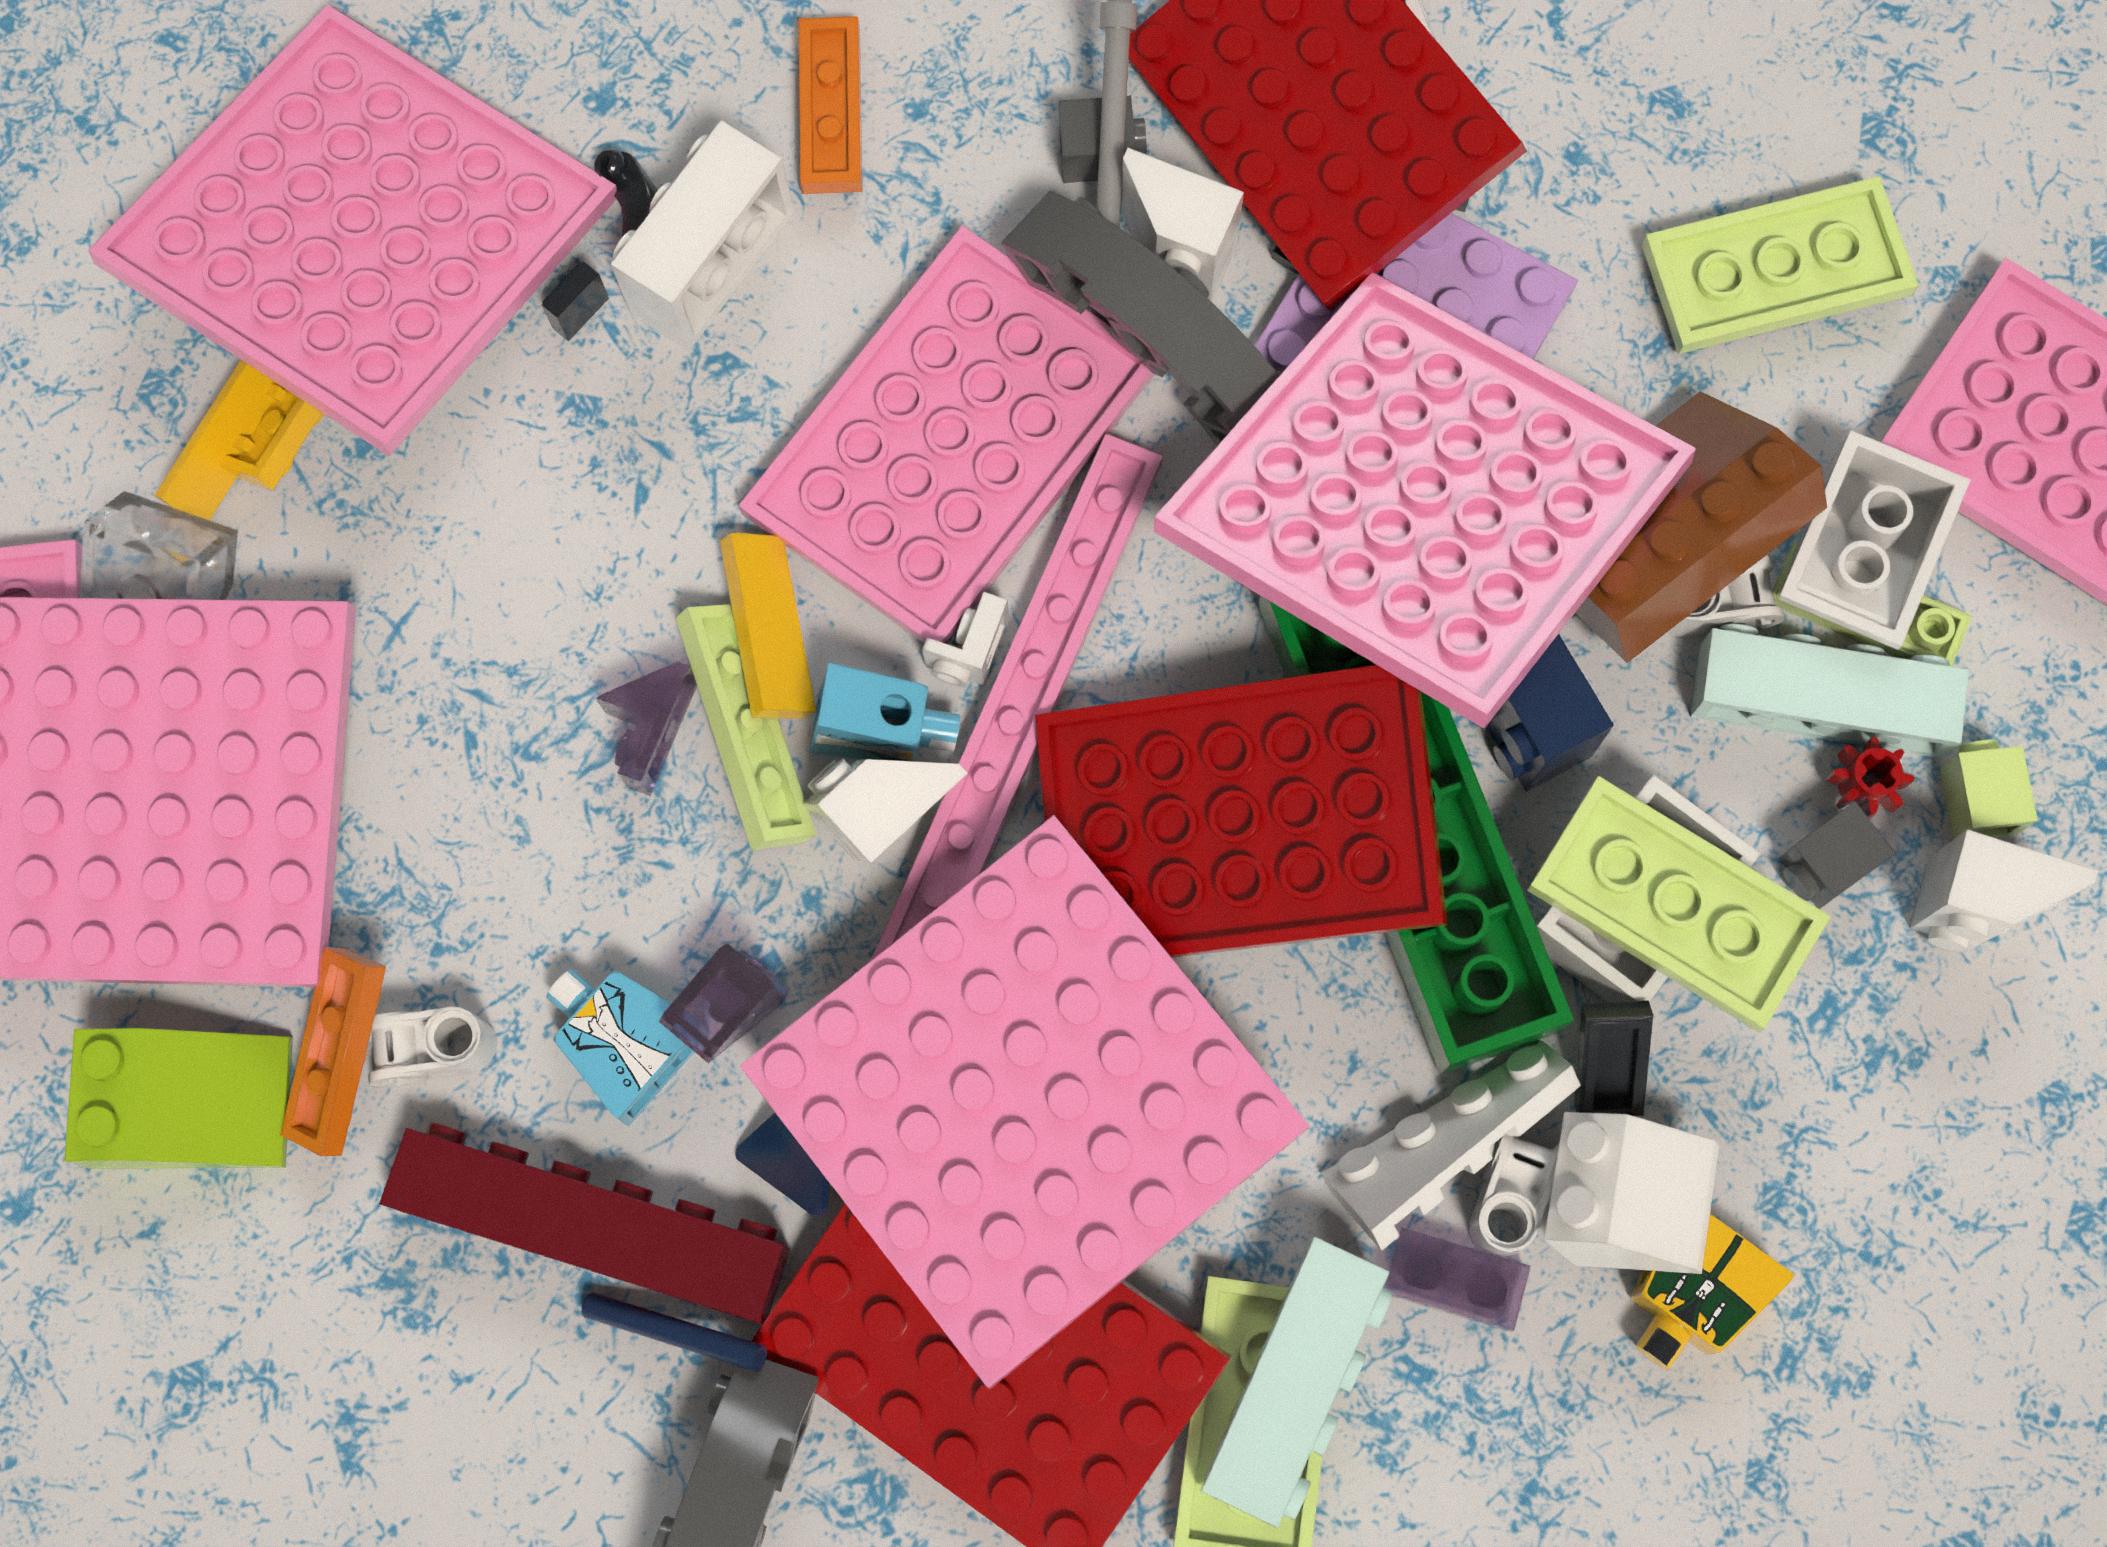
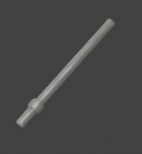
M1107 0V2H1101L1099 29L1105 31L1096 208L1103 218L1119 228L1130 32L1136 31L1138 5L1132 3V0ZM1091 307L1092 314L1110 325L1106 317Z

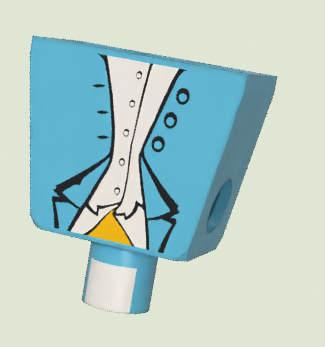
M828 663L818 694L809 753L857 760L912 761L919 746L954 752L959 731L960 714L925 708L928 686ZM883 718H892L896 720L900 724V726L891 725L887 723Z
M569 969L556 980L546 996L550 1002L569 1017V1020L555 1034L554 1042L610 1113L628 1127L711 1034L695 1017L616 970L610 973L597 988H594L574 969Z

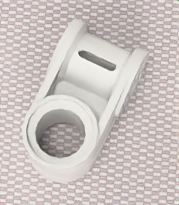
M1769 555L1763 557L1701 606L1700 612L1691 613L1669 630L1667 634L1677 638L1707 635L1712 628L1720 629L1725 624H1743L1754 627L1757 630H1762L1784 621L1783 608L1775 606L1769 573L1774 570L1773 558Z
M447 1007L419 1012L402 1011L376 1014L371 1030L374 1071L368 1074V1082L371 1086L379 1087L402 1086L420 1083L430 1078L473 1073L482 1070L491 1062L496 1053L497 1038L495 1031L487 1021L461 1007ZM469 1025L472 1030L470 1046L462 1054L452 1056L448 1048L452 1032L458 1027Z
M1507 1135L1502 1136L1494 1143L1493 1159L1486 1165L1483 1177L1485 1181L1469 1227L1472 1243L1479 1252L1488 1258L1502 1260L1513 1257L1532 1243L1538 1233L1546 1205L1551 1198L1559 1149L1558 1145L1550 1150L1517 1136ZM1504 1210L1514 1216L1519 1226V1235L1516 1241L1510 1243L1503 1242L1493 1236L1488 1226V1217L1491 1211Z

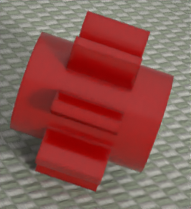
M1872 737L1864 744L1861 755L1854 747L1850 745L1845 746L1837 756L1846 768L1835 769L1826 777V782L1838 785L1841 798L1838 800L1836 807L1841 809L1856 802L1869 820L1876 815L1879 803L1885 810L1891 813L1895 812L1904 803L1901 796L1894 790L1904 789L1915 780V776L1903 773L1900 759L1904 751L1899 749L1892 753L1889 750L1880 748L1877 737ZM1869 771L1876 774L1879 779L1871 787L1867 786L1861 779Z

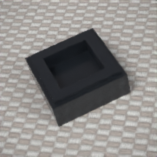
M583 261L581 264L578 263L542 301V307L552 328L569 342L609 297L599 273Z

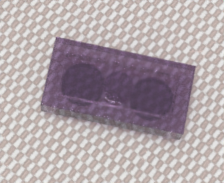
M1403 1227L1399 1229V1237L1396 1239L1388 1268L1389 1275L1383 1287L1394 1292L1393 1297L1508 1332L1515 1330L1531 1268L1530 1265Z

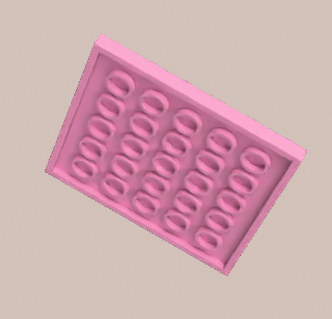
M327 4L88 251L95 265L390 456L616 201L614 195L617 190L616 185L603 176L600 177L595 171Z
M1371 273L1154 517V532L1468 720L1485 728L1692 464L1696 448L1381 276Z
M0 597V980L277 987L320 986L322 954L324 947H329L356 607L348 601Z
M1054 815L740 1065L744 1073L988 1389L994 1387L1310 1127Z

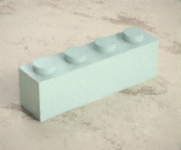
M1725 624L1720 629L1712 628L1699 646L1690 716L1692 718L1863 746L1872 737H1877L1880 748L1893 751L1902 749L1905 753L1942 759L1962 743L1969 669L1949 666V661L1943 657L1915 655L1908 660L1885 656L1884 649L1872 645H1850L1846 649L1821 646L1822 641L1819 638L1804 634H1790L1784 636L1783 639L1760 636L1756 628L1743 624Z
M1314 1237L1309 1242L1199 1491L1278 1528L1283 1515L1295 1520L1311 1484L1310 1481L1300 1477L1312 1451L1323 1456L1339 1418L1328 1413L1337 1391L1341 1388L1350 1393L1364 1364L1366 1355L1356 1350L1366 1325L1376 1330L1379 1328L1394 1292L1383 1288L1389 1271L1317 1237Z

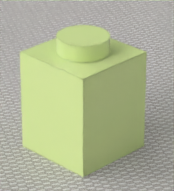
M1994 739L1970 742L1961 745L1959 753L1940 768L1953 839L1967 829L1990 837L2018 835L2038 821L2023 745L1999 748L1998 740Z

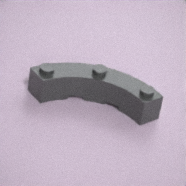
M1049 191L1001 242L1030 286L1054 297L1079 314H1082L1088 306L1092 307L1109 321L1110 325L1107 330L1113 339L1137 358L1147 369L1160 377L1169 372L1191 395L1183 405L1200 423L1216 446L1220 444L1282 374L1280 371H1275L1249 339L1208 299L1209 291L1197 276L1184 269L1178 273L1141 242L1103 218L1098 209L1082 197H1077L1072 201Z
M769 1360L765 1361L764 1366L759 1372L737 1366L732 1377L723 1374L719 1376L707 1410L708 1414L714 1415V1419L691 1473L676 1517L674 1519L664 1516L652 1547H761L767 1528L763 1524L775 1490L782 1491L797 1450L809 1425L820 1377Z

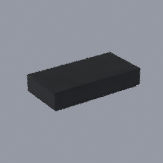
M1649 1000L1582 1004L1576 1072L1581 1086L1575 1090L1574 1106L1577 1113L1644 1115L1653 1025V1012Z

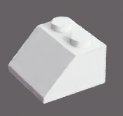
M1127 148L1123 157L1122 214L1133 238L1167 262L1178 273L1184 269L1197 276L1209 291L1208 299L1213 302L1238 245L1244 192Z
M844 759L839 762L834 760L807 784L814 794L803 805L853 860L872 863L968 773L960 764L872 759L854 760L847 763Z
M1967 829L1929 857L1910 929L1928 934L1927 941L1936 947L1955 952H1965L1968 947L1973 949L2046 912L2095 884L2098 871Z
M1564 1112L1544 1240L1574 1266L1702 1274L1719 1144L1715 1140L1628 1114Z

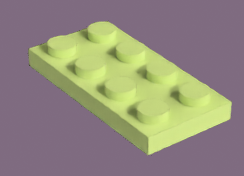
M1880 176L1645 235L1641 244L1678 354L1912 296L1919 286Z
M1600 776L1593 782L1527 889L1533 895L1758 1033L1768 1025L1831 918L1830 915Z
M1212 1276L1207 1277L1200 1334L1232 1357L1189 1420L1173 1547H1312L1322 1456L1312 1451L1300 1476L1311 1482L1305 1500L1295 1520L1283 1515L1278 1528L1199 1491L1289 1287Z

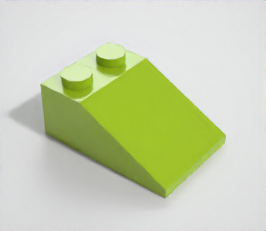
M146 1028L74 1029L64 1161L89 1169L286 1168L287 1138L280 1134L290 1095L293 1038L289 1036Z

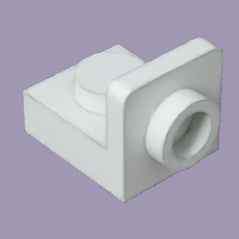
M983 592L977 610L966 609L956 636V643L963 645L962 649L926 638L922 653L925 665L932 668L931 674L937 679L954 686L966 687L968 681L984 686L1009 620L1008 600Z

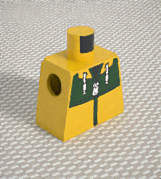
M1710 1214L1702 1274L1642 1270L1632 1291L1631 1299L1654 1316V1319L1636 1343L1635 1348L1647 1359L1665 1370H1669L1688 1342L1707 1355L1720 1353L1791 1282L1795 1274Z

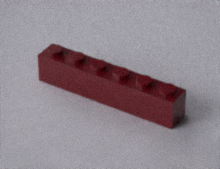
M430 1122L426 1133L409 1128L405 1129L379 1205L758 1324H763L770 1314L790 1252L787 1246L775 1242L779 1230L743 1218L740 1219L737 1230L713 1223L716 1210L682 1199H678L675 1210L650 1203L654 1191L621 1180L615 1181L612 1191L588 1184L591 1175L590 1171L554 1160L550 1172L526 1165L530 1153L498 1142H491L488 1153L464 1146L468 1136L467 1133Z

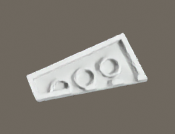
M1542 1040L1534 1046L1525 1047L1514 1052L1504 1064L1479 1079L1467 1081L1459 1085L1449 1097L1424 1112L1404 1118L1396 1125L1394 1130L1369 1145L1347 1152L1337 1164L1321 1174L1332 1195L1382 1251L1399 1237L1395 1228L1398 1222L1414 1209L1417 1213L1423 1216L1445 1199L1440 1190L1444 1184L1462 1170L1475 1174L1493 1159L1492 1152L1496 1141L1504 1135L1521 1136L1581 1086L1572 1065Z

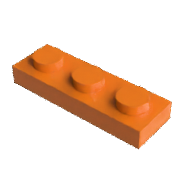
M858 16L799 18L800 185L802 194L863 192L861 52Z
M324 947L321 959L320 986H315L280 1134L319 1156H342L386 966L346 948Z

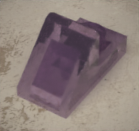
M679 661L596 698L606 714L637 725L635 731L629 729L625 732L615 756V765L620 766L617 774L627 788L651 797L697 688L690 665Z
M725 944L717 950L666 1009L659 1022L709 1064L779 1008L789 993L790 988L745 950L736 951L729 944Z

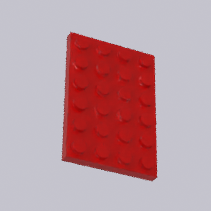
M1169 0L1138 26L1136 31L1130 33V61L1230 187L1244 192L1243 203L1329 311L1352 294L1371 273H1378L1527 152L1519 137L1403 0Z
M1373 665L1035 715L1045 822L1053 815L1059 820L1171 958L1448 925L1422 694L1420 690L1380 666Z
M846 1204L838 1212L751 1340L766 1346L767 1358L772 1362L820 1377L816 1394L1026 1547H1103L1232 1357L1129 1282L1123 1280L994 1387L988 1389Z

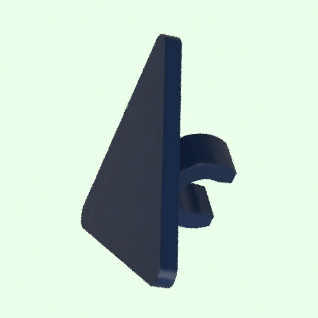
M776 1113L772 1114L737 1147L735 1152L736 1159L811 1215H824L828 1206L829 1181Z

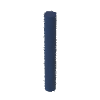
M590 1292L582 1304L581 1313L584 1318L748 1370L759 1372L767 1358V1348L765 1345L595 1292Z

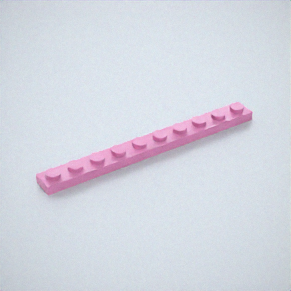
M1105 433L958 763L968 774L944 795L871 960L984 871L1038 749L1035 715L1054 712L1161 469L1163 463L1162 455Z

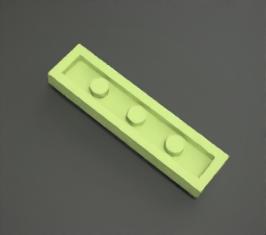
M731 604L687 607L675 619L751 851L803 844L816 835V831L809 810L803 805L805 798L778 718H752Z

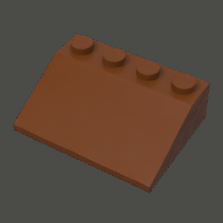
M1701 391L1656 425V427L1696 448L1692 464L1575 612L1626 663L1635 658L1827 509L1822 467L1815 459L1779 428Z

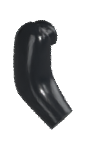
M606 149L597 156L594 170L600 177L603 176L616 185L617 191L614 197L622 208L623 237L630 230L636 231L648 216L650 204L658 190L634 156L616 149Z

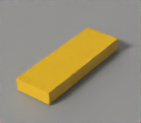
M729 533L720 540V547L752 718L805 719L816 712V706L785 543L773 535Z

